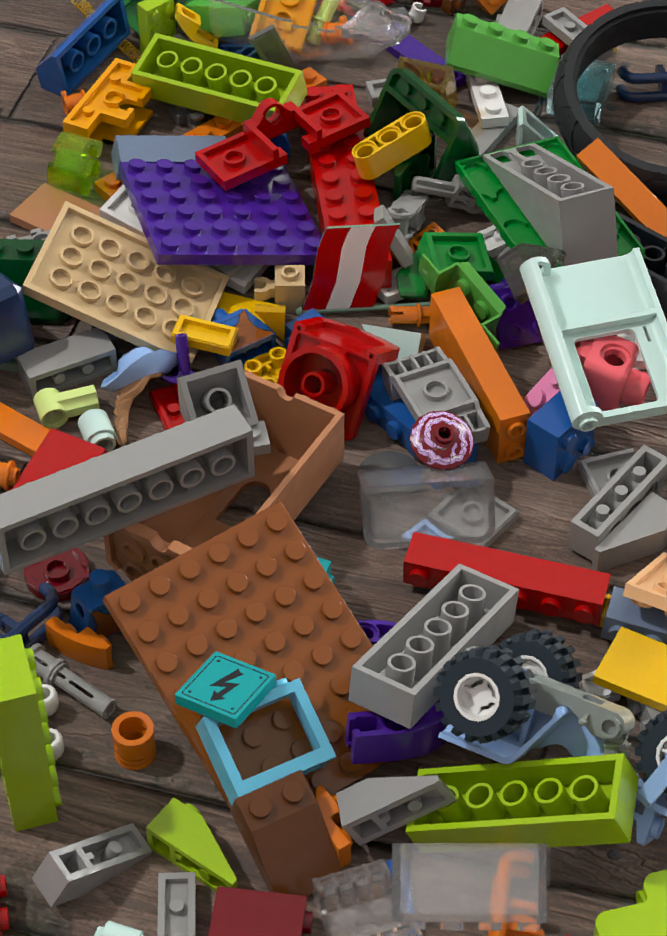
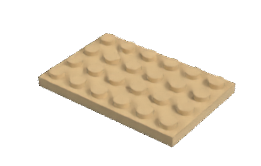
M65 201L21 289L23 294L136 346L151 348L153 351L164 349L177 353L176 344L171 343V333L180 314L211 321L229 276L205 265H157L145 237ZM189 347L190 366L198 349Z

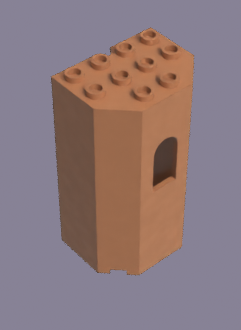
M244 370L258 421L264 420L271 444V453L254 456L255 476L103 536L106 561L115 571L122 569L132 582L231 528L232 526L218 521V519L240 492L249 486H261L270 493V497L257 513L281 501L294 521L344 458V413L314 401L305 395L296 393L294 397L287 396L285 389L281 385Z

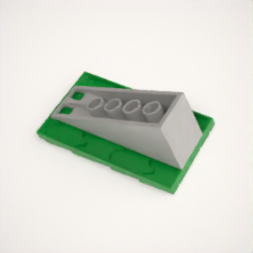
M559 136L455 161L456 172L459 174L460 180L475 197L476 204L497 228L500 237L515 254L520 265L530 258L542 256L549 260L551 268L623 256L639 247L642 257L645 259V248L615 211L614 187L587 173Z

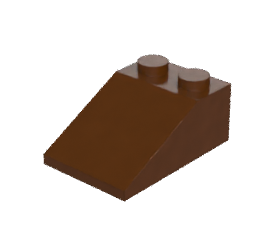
M302 770L296 771L234 800L230 813L269 892L309 897L345 879L320 807Z

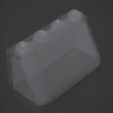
M486 461L466 462L455 469L443 471L429 468L426 465L357 470V487L363 535L366 543L374 549L408 548L413 532L470 544L485 542L495 532L494 477Z
M392 843V922H402V930H425V922H440V930H463V922L479 923V930L502 931V923H517V931H541L540 923H548L551 846L547 844Z

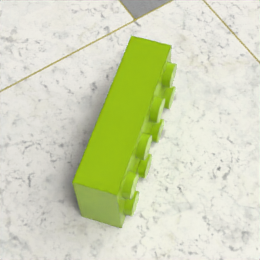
M143 0L137 4L140 50L143 54L155 33L170 37L176 34L174 0Z

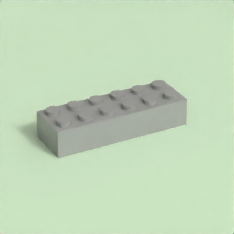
M459 563L352 666L348 700L411 729L440 699L439 696H434V688L441 685L436 678L439 672L446 670L443 665L448 660L454 659L455 655L464 652L468 647L492 645L514 622L519 589Z

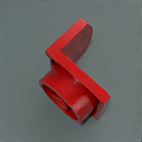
M314 317L295 321L277 384L285 389L287 396L294 397L296 393L305 395L314 401L344 413V440L349 441L358 435L379 365L395 361L400 348L374 334L327 318Z

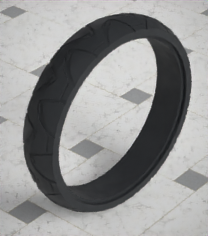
M644 0L609 11L593 21V24H589L574 38L565 51L562 62H560L553 85V108L559 132L575 158L577 154L599 138L667 207V167L637 159L607 141L588 120L582 109L577 92V83L581 75L593 61L605 52L636 40L667 38V0Z

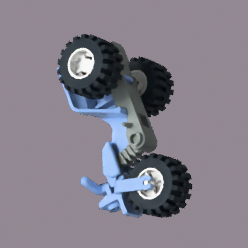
M534 629L513 635L500 642L501 647L489 645L486 647L471 646L466 648L464 652L455 655L454 659L448 660L443 665L446 670L439 672L436 678L441 685L434 688V696H439L440 702L435 704L436 711H443L445 717L440 720L444 726L448 725L444 731L439 733L438 737L504 764L513 763L536 748L539 749L552 744L562 745L573 757L624 753L628 757L631 752L624 751L623 749L631 747L632 742H627L629 733L635 727V718L629 709L584 692L575 685L577 682L582 681V673H576V667L581 666L580 659H573L571 654L575 652V649L572 645L567 647L563 645L566 640L561 635L552 637L553 632L549 630L539 632V629ZM667 710L656 715V717L644 725L646 729L641 731L637 740L641 741V744L635 747V755L641 756V761L636 763L637 770H644L646 776L642 779L639 778L632 828L636 821L637 843L643 846L651 842L653 838L658 839L665 824V818L661 817V815L667 816Z

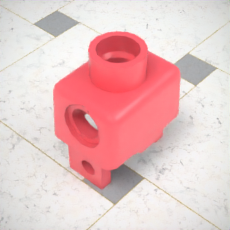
M617 335L575 343L580 361L584 364L583 370L593 399L598 403L597 407L601 411L618 409L621 404L627 406L643 404L651 380L648 373L634 368L639 353L637 344Z

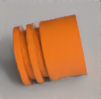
M130 711L118 716L113 722L111 729L116 762L127 770L137 771L148 767L156 758L157 752L152 719L147 714L139 711Z

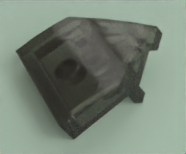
M521 243L496 259L515 300L523 304L529 299L520 274V266L530 258L542 256L549 260L551 268H557L558 263L563 262L566 256L563 250Z

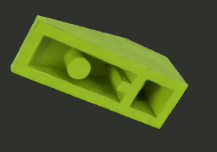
M173 798L146 826L149 847L183 871L196 872V879L215 892L217 891V886L238 888L237 878L199 810L189 803L184 804Z

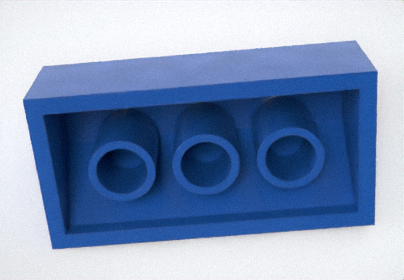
M124 0L103 1L36 67L41 88L61 96V91L65 90L66 94L70 95L131 34Z

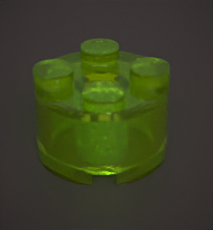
M62 131L52 149V152L56 154L54 161H49L47 183L67 191L88 196L92 186V177L98 178L101 172L102 162L98 161V157L101 154L103 142L76 133Z

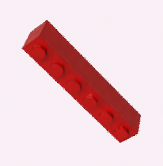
M413 532L403 561V583L433 589L460 563L518 588L516 609H526L548 616H557L576 620L584 624L589 623L600 626L608 596L611 574Z

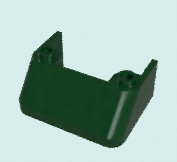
M408 68L392 69L387 76L370 116L371 126L365 128L364 138L366 139L407 113L414 111L422 112L426 117L428 127L448 144L432 179L451 182L455 174H458L455 168V161L479 155L478 144L465 118Z

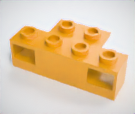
M115 58L62 121L65 148L90 155L102 139L114 142L116 135L138 134L153 115V110L143 108L152 97V90L150 87L134 83L131 72L136 65L135 63Z

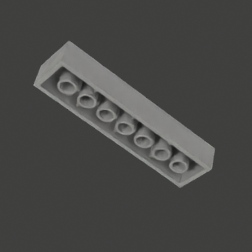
M233 404L0 494L1 570L4 575H8L254 477L252 428L236 405Z

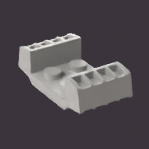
M439 346L382 364L383 385L390 399L394 401L402 398L415 421L432 411L454 413L463 419L472 430L474 444L488 440L491 426L481 410L479 400L453 360L448 358ZM438 433L441 438H449L445 433Z

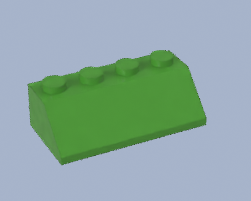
M456 13L446 39L445 68L544 98L549 97L559 60L558 43L549 38L529 35L523 30L506 28L497 22H486L471 14Z

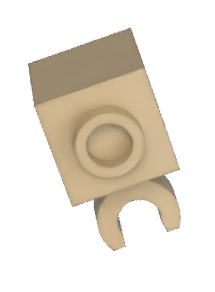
M275 265V280H269L266 277L254 278V300L265 301L270 297H275V304L285 305V312H296L297 307L303 306L305 301V265Z

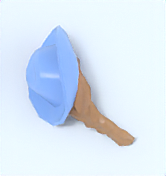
M147 347L135 348L123 355L118 360L117 371L102 381L100 388L116 392V408L113 412L116 416L114 423L116 425L117 448L126 445L129 411L134 398L154 379L166 375L178 365L177 353L164 349L153 351Z

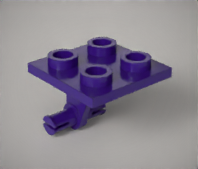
M505 278L500 283L490 284L489 287L506 305L496 327L497 338L500 343L499 349L503 350L542 342L543 339L522 278L516 280Z

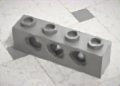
M643 445L570 521L567 547L592 561L594 548L651 492L658 495L666 487L664 480L667 479V457Z

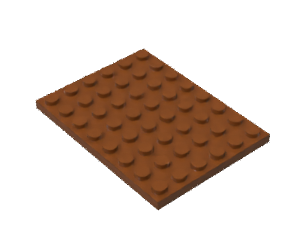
M281 501L104 596L102 601L230 810L232 806L196 730V725L203 718V715L177 705L174 695L215 651L276 675V681L286 678L290 682L300 678L336 755L327 766L304 775L315 798L316 787L321 784L330 795L336 794L387 763L352 764L350 758L351 748H347L345 743L348 713L367 712L370 710L348 700L352 666L373 645ZM289 697L250 713L237 729L226 724L218 726L242 780L313 751Z

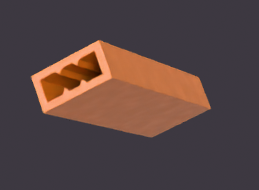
M460 287L431 293L429 338L434 347L439 346L444 354L453 360L479 400L481 410L491 426L488 440L485 442L496 463L524 457L527 421L530 418V411Z

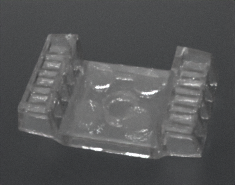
M383 858L372 863L361 864L358 867L347 868L344 871L312 879L313 899L328 936H423L417 921L408 924L393 895L391 872Z

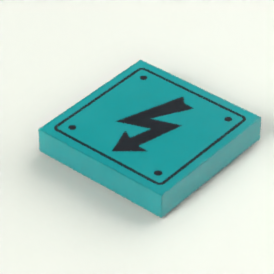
M215 651L174 694L175 703L237 729L276 686V675Z

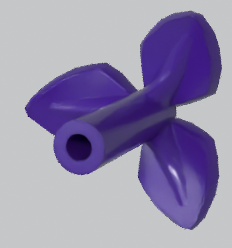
M186 333L175 335L178 365L171 370V377L161 376V380L166 383L178 385L177 378L196 373L190 368L188 337Z

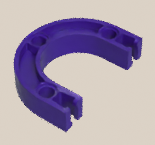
M357 620L373 646L397 624L396 622L383 620ZM434 704L411 729L372 711L348 713L345 743L347 748H351L350 758L352 764L411 759L438 749L448 742L438 737L439 733L448 726H444L440 720L445 717L443 711L437 712Z

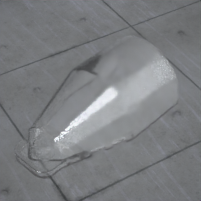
M210 0V27L216 39L229 44H252L249 36L274 24L295 63L374 58L387 48L398 45L411 32L412 20L408 16L390 11L370 0H363V2L360 0H339L330 22H339V17L343 15L346 16L348 22L343 27L335 26V30L318 28V23H312L313 20L309 22V27L292 25V20L284 19L223 0ZM317 0L313 15H316L322 0Z

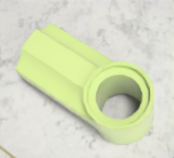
M94 385L59 392L55 388H44L37 392L33 399L41 424L48 429H57L63 426L68 418L82 415L87 410L100 409Z

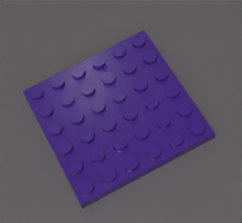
M137 158L130 159L129 162L119 161L118 171L157 265H315L321 235L285 165L225 191L193 159L186 160L185 163H173L168 159H159L157 163H149Z

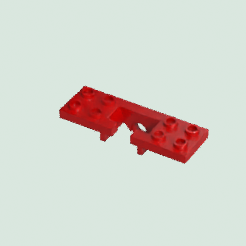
M340 90L300 107H297L292 101L282 104L274 98H267L258 105L251 119L243 122V132L195 152V159L226 191L288 163L287 153L281 147L274 145L270 139L300 126L308 133L302 136V146L311 153L370 127V116ZM276 107L273 115L266 118L269 109Z

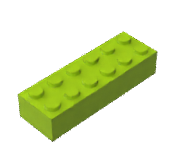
M155 33L131 72L134 83L151 88L152 99L241 123L251 119L258 105L267 98H274L282 104L292 101L297 107H300L308 93L302 70ZM276 107L269 109L266 118L273 115Z
M21 634L0 639V770L15 832L57 822L56 807L62 806L58 788L59 782L55 769V758L51 746L52 739L47 723L48 716L43 700L45 699L40 677H37V667L32 647L24 648Z
M624 753L516 761L509 764L491 763L418 769L417 776L438 775L455 794L456 801L408 823L405 831L423 855L630 843L639 777Z

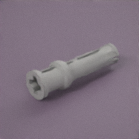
M36 643L31 646L37 667L36 673L43 678L44 684L59 687L77 701L95 711L103 719H107L113 714L117 707V701L114 698L109 697L90 682L71 671L66 660L63 658L57 659L46 652L44 645ZM76 686L80 687L85 692L93 696V698H90L89 696L78 690Z

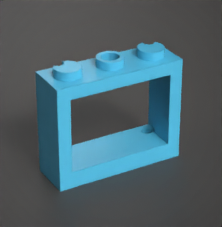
M286 678L277 680L276 686L252 712L289 697L313 749L309 753L242 780L218 726L224 723L203 715V718L196 725V730L231 806L238 797L299 770H302L303 774L306 775L327 766L336 757L300 678L290 682Z

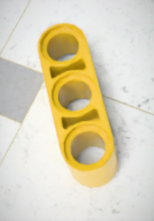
M418 111L407 113L356 144L352 149V155L360 177L366 180L375 179L428 147L432 142V137L425 115Z

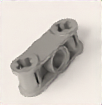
M412 189L405 190L387 209L394 222L400 223L399 230L407 242L425 224L424 208L425 203L429 199V194L413 192Z

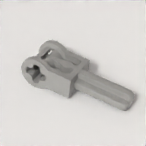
M455 174L451 182L422 176H415L412 179L411 189L413 192L444 197L447 207L463 209L471 214H479L482 211L476 205L475 197L462 183L458 174Z

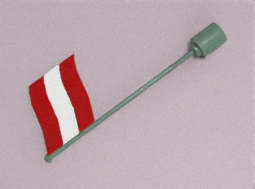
M400 223L327 227L317 248L312 283L303 306H299L296 309L297 316L299 317L312 308L321 314L388 310L389 305L415 306L416 303L374 305L385 278L390 246ZM417 302L421 306H430V302Z

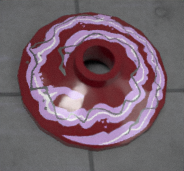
M432 411L419 417L412 426L409 438L411 450L417 459L427 467L440 471L453 470L463 465L471 456L474 445L472 430L467 423L456 414L446 411ZM438 433H445L449 438H441Z

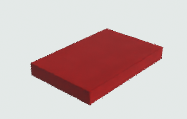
M51 428L12 489L106 454V448Z

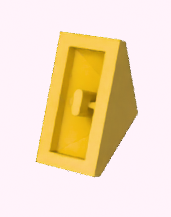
M255 304V313L284 342L285 305Z

